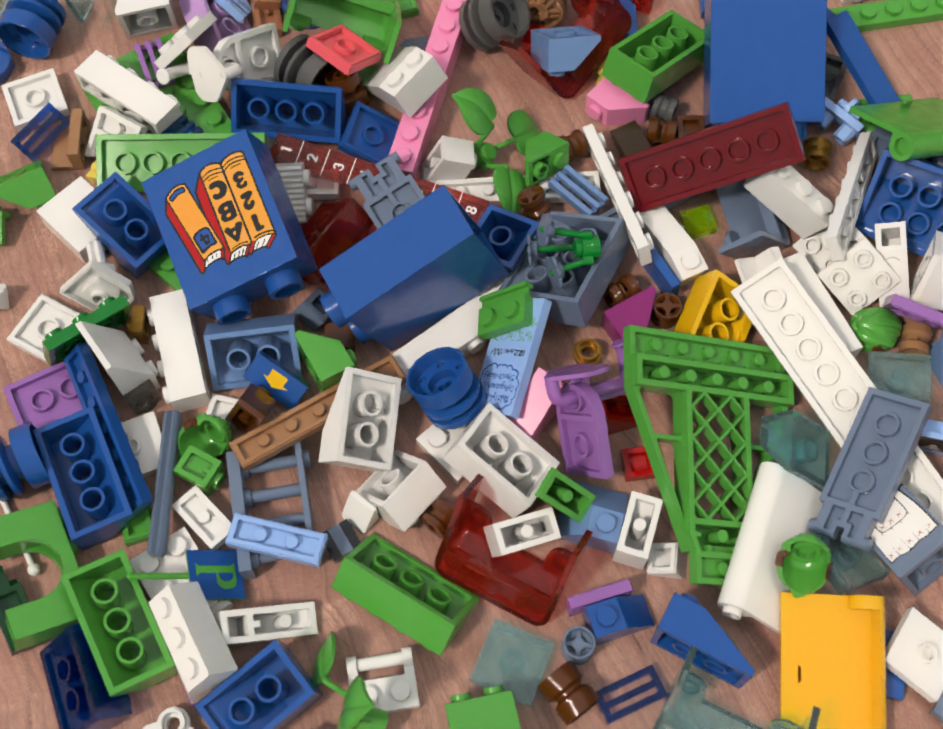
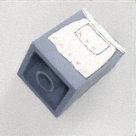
M900 483L883 524L876 522L869 539L873 540L872 549L907 589L914 596H917L943 575V526Z

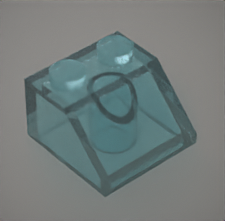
M793 409L761 416L760 446L786 471L823 490L829 477L830 430Z

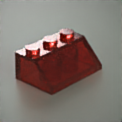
M354 198L325 200L302 227L318 270L302 277L310 285L327 284L319 269L369 235V229L374 223Z

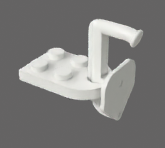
M267 23L227 36L217 43L213 53L206 46H192L187 51V62L166 69H159L156 72V78L159 83L166 85L170 80L184 75H192L195 90L198 96L205 102H218L221 100L224 90L231 92V79L233 78L275 81L273 75L274 65L282 51L276 23Z

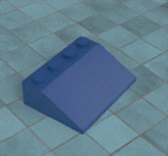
M886 148L882 152L862 202L855 227L863 235L875 239V224L905 221L907 251L924 257L936 230L943 232V166L924 159L897 161L891 156L889 148Z

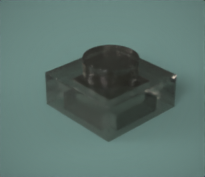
M150 379L124 395V398L137 416L151 411L158 402L163 400Z

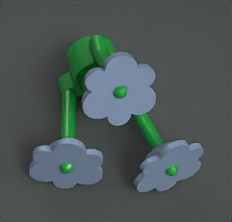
M543 213L541 215V220L537 225L538 238L536 241H532L531 234H527L528 247L526 252L528 253L529 267H532L533 259L538 258V253L573 251L574 257L580 258V260L563 266L559 261L556 262L553 256L545 258L547 275L551 279L553 286L558 289L563 288L562 279L565 278L564 272L583 265H594V259H599L601 256V242L598 235H593L592 231L580 232L555 228L551 213ZM554 235L578 238L574 239L572 244L547 245Z

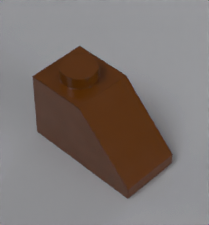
M251 383L225 419L246 434L260 425L276 400L272 398L271 393L266 388L259 385L255 386Z

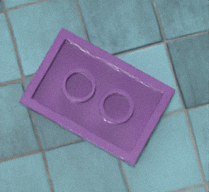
M64 361L3 387L18 426L29 421L36 428H40L83 410Z

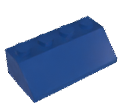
M245 78L231 79V133H238L246 129L250 133L265 132L267 137L340 143L347 121V108L343 87Z
M90 406L33 430L71 541L83 551L113 538L134 517V513L94 407Z

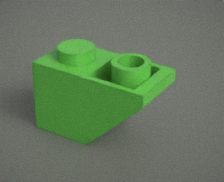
M547 131L526 140L525 186H533L562 171L567 164L569 165L568 141Z

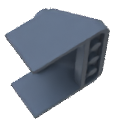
M746 179L716 188L730 230L725 233V240L722 241L723 246L718 248V252L721 255L735 259L760 254L770 247L779 246L780 249L790 244V236L786 224L743 187Z

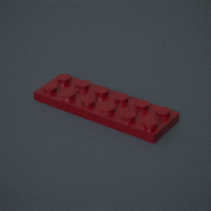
M786 101L623 156L618 161L628 190L633 198L634 208L636 212L639 211L640 213L805 161L806 156L789 102Z

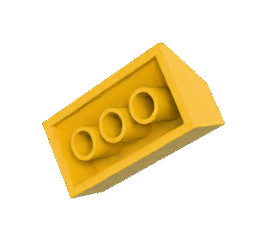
M718 269L697 277L673 332L745 343L752 323L730 292L738 287L739 284Z

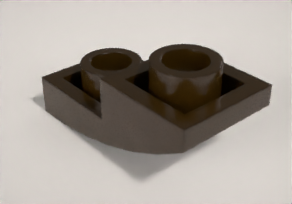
M635 120L610 131L620 157L651 147Z

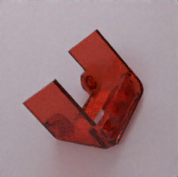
M571 0L573 9L579 15L571 26L582 25L600 34L601 41L575 71H565L563 76H550L548 72L543 70L531 57V47L524 50L520 45L503 40L499 42V46L526 74L552 93L565 99L572 98L607 58L609 49L619 43L631 28V16L619 0Z
M478 474L458 497L435 558V568L443 578L534 626L545 625L553 615L575 573L593 532L587 529L573 552L565 548H554L547 554L544 561L524 550L492 557L483 529L484 526L492 524V516L487 508L474 502L484 476Z

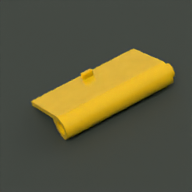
M780 592V729H887L884 596L809 594L795 598L791 592Z

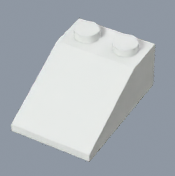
M398 47L392 53L389 64L383 63L363 85H365L367 91L411 118L448 77L431 54L418 47Z
M83 321L75 324L130 407L161 388L156 379L160 375L159 371L151 360L147 362L143 360L141 355L145 351L136 338L130 341L124 331Z
M345 367L322 431L318 462L370 472L391 471L402 379L353 367Z

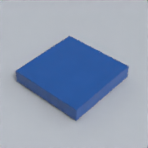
M356 101L353 104L337 149L376 168L375 164L389 155L400 122Z

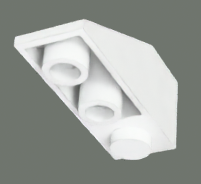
M901 221L875 224L876 250L902 280L879 297V305L883 307L885 298L893 294L910 300L906 223Z

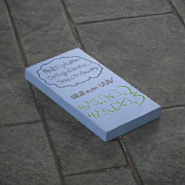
M533 298L532 325L490 339L479 376V381L484 386L486 393L484 407L490 403L507 418L519 419L552 305L551 301L546 298Z

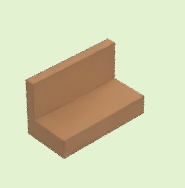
M83 108L71 109L70 122H56L51 162L52 171L86 170L87 156L84 154L89 140L90 123Z

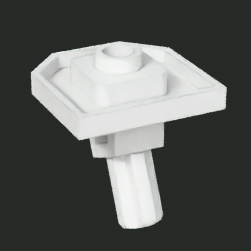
M100 240L87 242L86 249L89 262L61 286L59 293L93 312L99 309L98 306L101 302L110 297L116 299L124 295L129 304H131L136 295L131 280L117 273L114 264L107 263L104 247Z

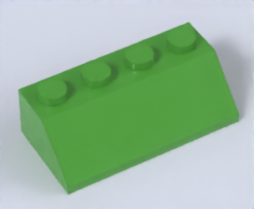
M372 533L343 558L331 587L341 593L346 599L354 601L368 610L373 616L381 618L395 627L400 633L408 635L422 644L427 650L435 652L439 656L455 640L480 599L475 594L375 533Z
M124 548L60 576L111 698L148 689L178 674L138 580H128L126 578L128 573H134Z

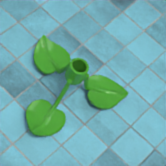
M477 88L462 89L452 94L451 97L458 104L468 127L475 134L481 135L474 142L477 164L473 170L482 168L483 171L495 169L493 182L502 208L517 214L522 209L517 201V197L522 190L527 188L524 177L518 170L510 171L507 164L490 163L496 158L497 150L514 142L520 154L525 155L526 140L540 134L539 128L528 113L522 110H515L509 114L507 119V127L512 138L495 146L491 143L483 142L495 128L492 120L497 115L496 107L491 97L483 90Z
M331 631L315 658L312 669V681L314 686L318 687L322 682L344 697V707L339 716L337 729H386L388 712L374 708L375 704L368 695L365 681L362 677L356 676L347 691L330 680L329 671L335 658V637L337 636L335 632Z

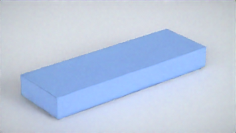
M235 513L225 544L229 547L320 568L329 537L328 534Z

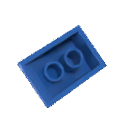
M116 171L72 208V211L94 236L102 242L103 246L116 261L136 279L142 276L149 269V266L167 250L149 202Z
M674 593L650 643L740 689L752 678L755 670L708 610L699 605L698 599L686 593L681 595Z
M275 639L198 702L195 708L210 729H281L322 697L323 694L318 687L314 686L312 679L285 643Z

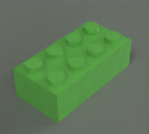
M670 10L611 47L601 75L615 86L632 95L634 99L645 104L704 63V30L675 11Z

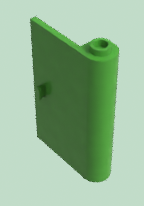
M937 97L917 100L902 99V101L850 107V113L892 132L889 151L895 160L909 161L943 156L942 99Z

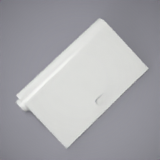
M774 462L760 463L717 602V606L722 610V615L734 620H741V617H752L779 635L780 592L791 591L778 578L775 565L777 552L780 551L784 541L800 533L816 534L827 546L829 542V537L807 529L809 520L811 518L817 519L823 503L819 500L822 492L781 464Z

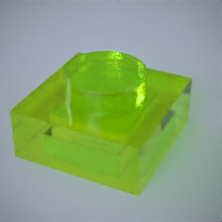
M708 204L681 211V222L692 240L717 232L718 227Z

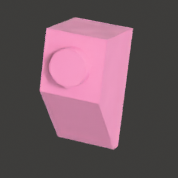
M604 77L586 95L585 112L591 119L598 120L605 126L625 125L634 120L637 124H644L647 121L650 104L648 102L644 104L634 99L632 95L615 86Z

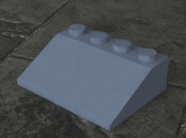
M550 211L555 228L580 232L592 231L593 235H598L601 242L600 258L594 259V265H583L564 272L565 278L562 279L563 288L558 289L553 286L551 279L547 275L545 258L553 256L556 262L559 261L562 266L580 260V258H575L573 251L538 253V258L533 259L532 267H529L528 253L525 251L513 272H509V275L506 276L499 290L526 280L533 284L530 296L533 298H546L552 302L548 315L549 319L559 324L586 328L631 244L623 218ZM537 233L535 234V236H534V238L532 239V241H536V240H537V238H538ZM554 235L547 245L572 244L573 240L578 238Z

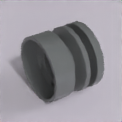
M465 0L459 10V23L466 40L475 49L482 52L491 51L527 33L530 26V11L526 0Z
M300 34L291 39L278 55L273 75L275 81L326 86L324 76L334 66L306 47L309 36Z

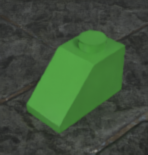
M551 467L535 494L537 498L578 523H581L596 498L594 494L553 467Z

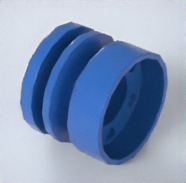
M9 0L6 4V10L0 17V41L17 54L32 59H45L50 55L55 45L56 37L65 23L67 14L64 7L57 0Z
M441 347L431 350L417 359L408 371L406 378L407 389L421 406L427 418L437 428L448 430L464 426L472 421L484 407L486 400L485 388L472 371L465 356L458 349Z
M28 421L9 429V445L0 436L1 502L13 499V492L17 496L25 494L23 479H26L34 489L51 483L33 430L37 428L32 422Z

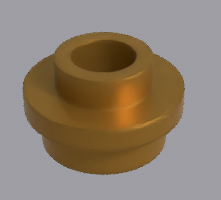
M582 339L574 345L573 358L577 364H598L602 358V348L594 339ZM589 351L592 353V356L586 357L582 353Z

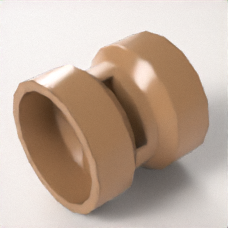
M920 322L904 324L901 331L903 342L899 344L898 355L910 362H924L928 360L930 355L928 343L932 340L933 329L929 325Z

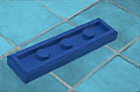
M845 10L827 19L826 33L868 104L901 101L848 11Z

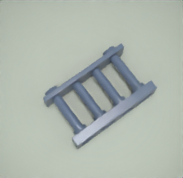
M300 441L294 444L295 454L267 459L245 472L234 452H226L233 517L235 513L250 516L249 508L254 507L255 503L301 495L302 513L265 520L295 527L305 525L307 530L315 531L306 469L312 467L309 449H303ZM291 467L298 468L299 483L256 491L246 487V478H250L251 474ZM236 548L238 569L244 580L257 578L256 568L261 567L262 563L284 560Z

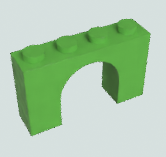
M54 500L0 516V560L22 553H38L52 559L59 567L62 575L84 566L83 564L79 566L75 559V556L78 555L77 545L71 541L70 537H67L64 529L67 528L61 510H57ZM62 580L48 595L5 610V622L15 652L82 629Z

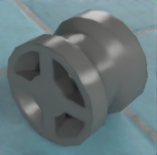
M659 93L653 103L650 116L658 117L665 122L669 119L673 120L680 99L675 97L670 99L664 93Z

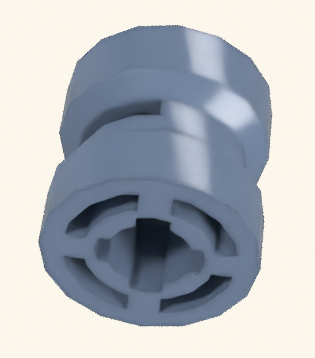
M573 626L568 629L564 634L561 644L563 658L567 662L571 660L574 665H583L588 662L596 645L593 633L583 626Z

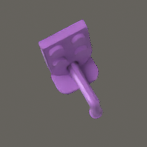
M623 338L614 341L611 345L616 350L620 376L590 384V376L608 372L610 367L608 364L588 363L552 369L544 376L548 398L552 404L556 405L565 471L568 474L599 479L614 477L608 425L602 401L626 394L624 390ZM570 380V384L560 389L559 381Z

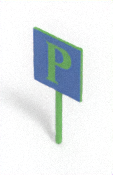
M186 550L188 573H128L126 575L128 580L189 579V582L198 581L206 600L246 599L243 578L238 569L236 550Z

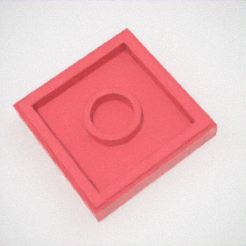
M342 24L313 35L306 42V47L347 76L379 62L382 56L381 51Z

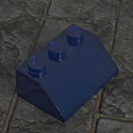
M73 624L67 627L39 652L59 729H111L133 714L131 699L128 694L110 697L80 624Z

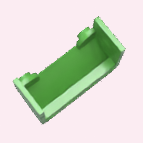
M288 0L282 31L288 32V28L303 31L304 28H310L311 25L328 30L342 24L381 51L384 63L389 64L402 25L400 2L398 0Z

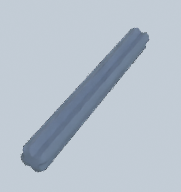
M177 410L166 411L163 418L147 553L153 558H163L167 553L175 484L173 469L177 465L178 434L182 423V415Z

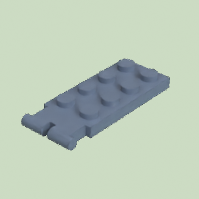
M396 151L375 164L380 172L376 176H373L368 168L348 181L353 191L359 189L366 200L362 206L377 229L425 198L412 175L408 174L405 176L398 166V163L402 160Z
M872 387L868 388L819 497L823 506L817 519L811 518L809 520L808 530L834 540L837 538L840 530H843L841 535L842 543L866 552L871 551L873 540L869 539L876 522L880 524L884 522L932 412L930 404Z

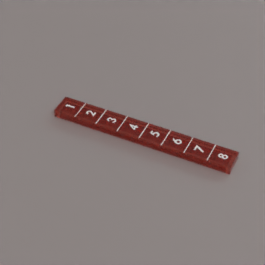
M282 133L277 134L270 152L275 163L304 162L305 169H310L312 175L350 187L348 184L349 180L368 168L373 176L380 173L374 163ZM412 176L425 197L442 186ZM446 187L473 220L478 223L489 206L490 201Z

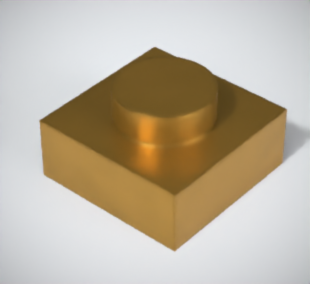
M133 305L132 316L127 318V331L133 338L137 339L140 345L149 344L151 329L145 305Z

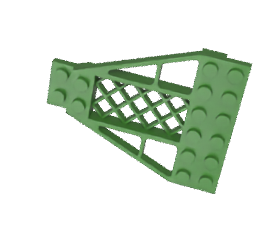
M628 325L623 328L624 390L681 553H689L690 584L723 586L760 463L773 461L788 407L794 405L793 380L788 374H785V369L768 346ZM640 391L671 396L673 400V435L654 433ZM699 401L709 411L704 418L694 407ZM726 404L730 408V421L721 411ZM750 406L770 408L773 411L763 446L751 444ZM713 418L723 428L718 435L708 424ZM693 421H694V423L697 425L694 429H693ZM701 431L710 441V444L705 449L695 438ZM727 435L731 438V452L722 442ZM658 442L670 443L674 448L675 490ZM714 449L724 459L719 466L709 456ZM751 453H758L760 457L752 480ZM701 463L711 473L706 480L696 470ZM728 466L732 469V483L723 473ZM716 480L725 490L720 497L710 487ZM694 483H695L696 486L698 487V489L696 490V492H695ZM703 494L712 504L707 512L697 502ZM729 498L733 500V515L724 505ZM718 512L724 520L711 518Z

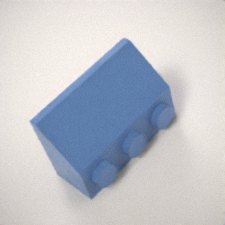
M296 313L243 319L228 325H219L218 323L207 324L203 337L213 391L248 387L251 382L245 379L243 375L260 351H263L303 379L301 355L294 336V332L298 331Z

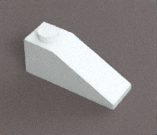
M664 205L640 212L644 223V232L650 234L654 246L680 280V288L695 282L697 277L706 273L709 268L696 243Z
M314 601L225 610L213 614L228 647L318 634Z

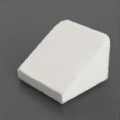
M352 490L344 506L342 517L344 520L347 519L362 534H365L379 519V514L374 504L356 490Z
M678 542L652 543L647 560L646 574L673 579H685L687 553H681Z

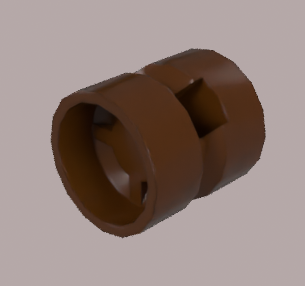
M334 67L324 76L326 86L343 87L347 115H350L353 104L356 101L367 106L369 105L370 97L365 85L362 84V77L359 71L347 76Z
M571 660L557 668L538 686L539 691L549 703H558L556 707L557 714L566 726L579 719L601 699L592 686L580 683L583 675Z

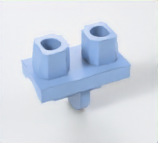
M825 96L824 122L815 126L825 131L832 122L835 123L839 128L833 134V139L842 147L846 146L853 139L858 140L864 125L859 122L861 117L850 113L849 110L851 106H859L860 101L854 98L848 103L841 98L835 104Z

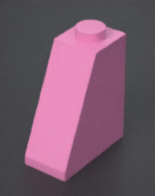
M538 367L529 382L519 419L508 418L534 441L537 440L556 414V405L552 404L548 398L544 376L549 370ZM566 380L559 381L560 389L570 383Z

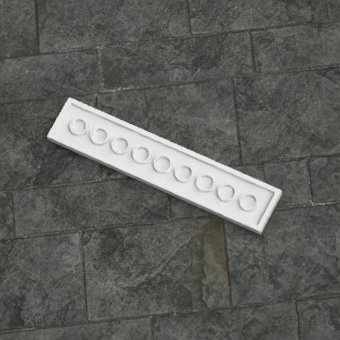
M780 258L730 292L838 446L842 448L868 388H877L787 264ZM917 444L901 483L943 526V479Z

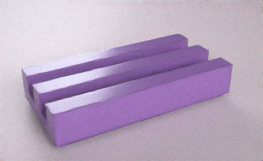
M160 37L154 38L155 42L152 43L146 40L144 41L145 45L142 46L139 43L134 44L146 81L153 82L143 53L148 52L156 74L159 68L154 63L156 57L153 50H159L163 46ZM175 79L170 80L166 85L159 83V81L153 83L158 88L174 84L176 81Z
M624 579L568 597L565 607L569 617L583 613L586 606L613 597L630 596L633 591L630 580Z

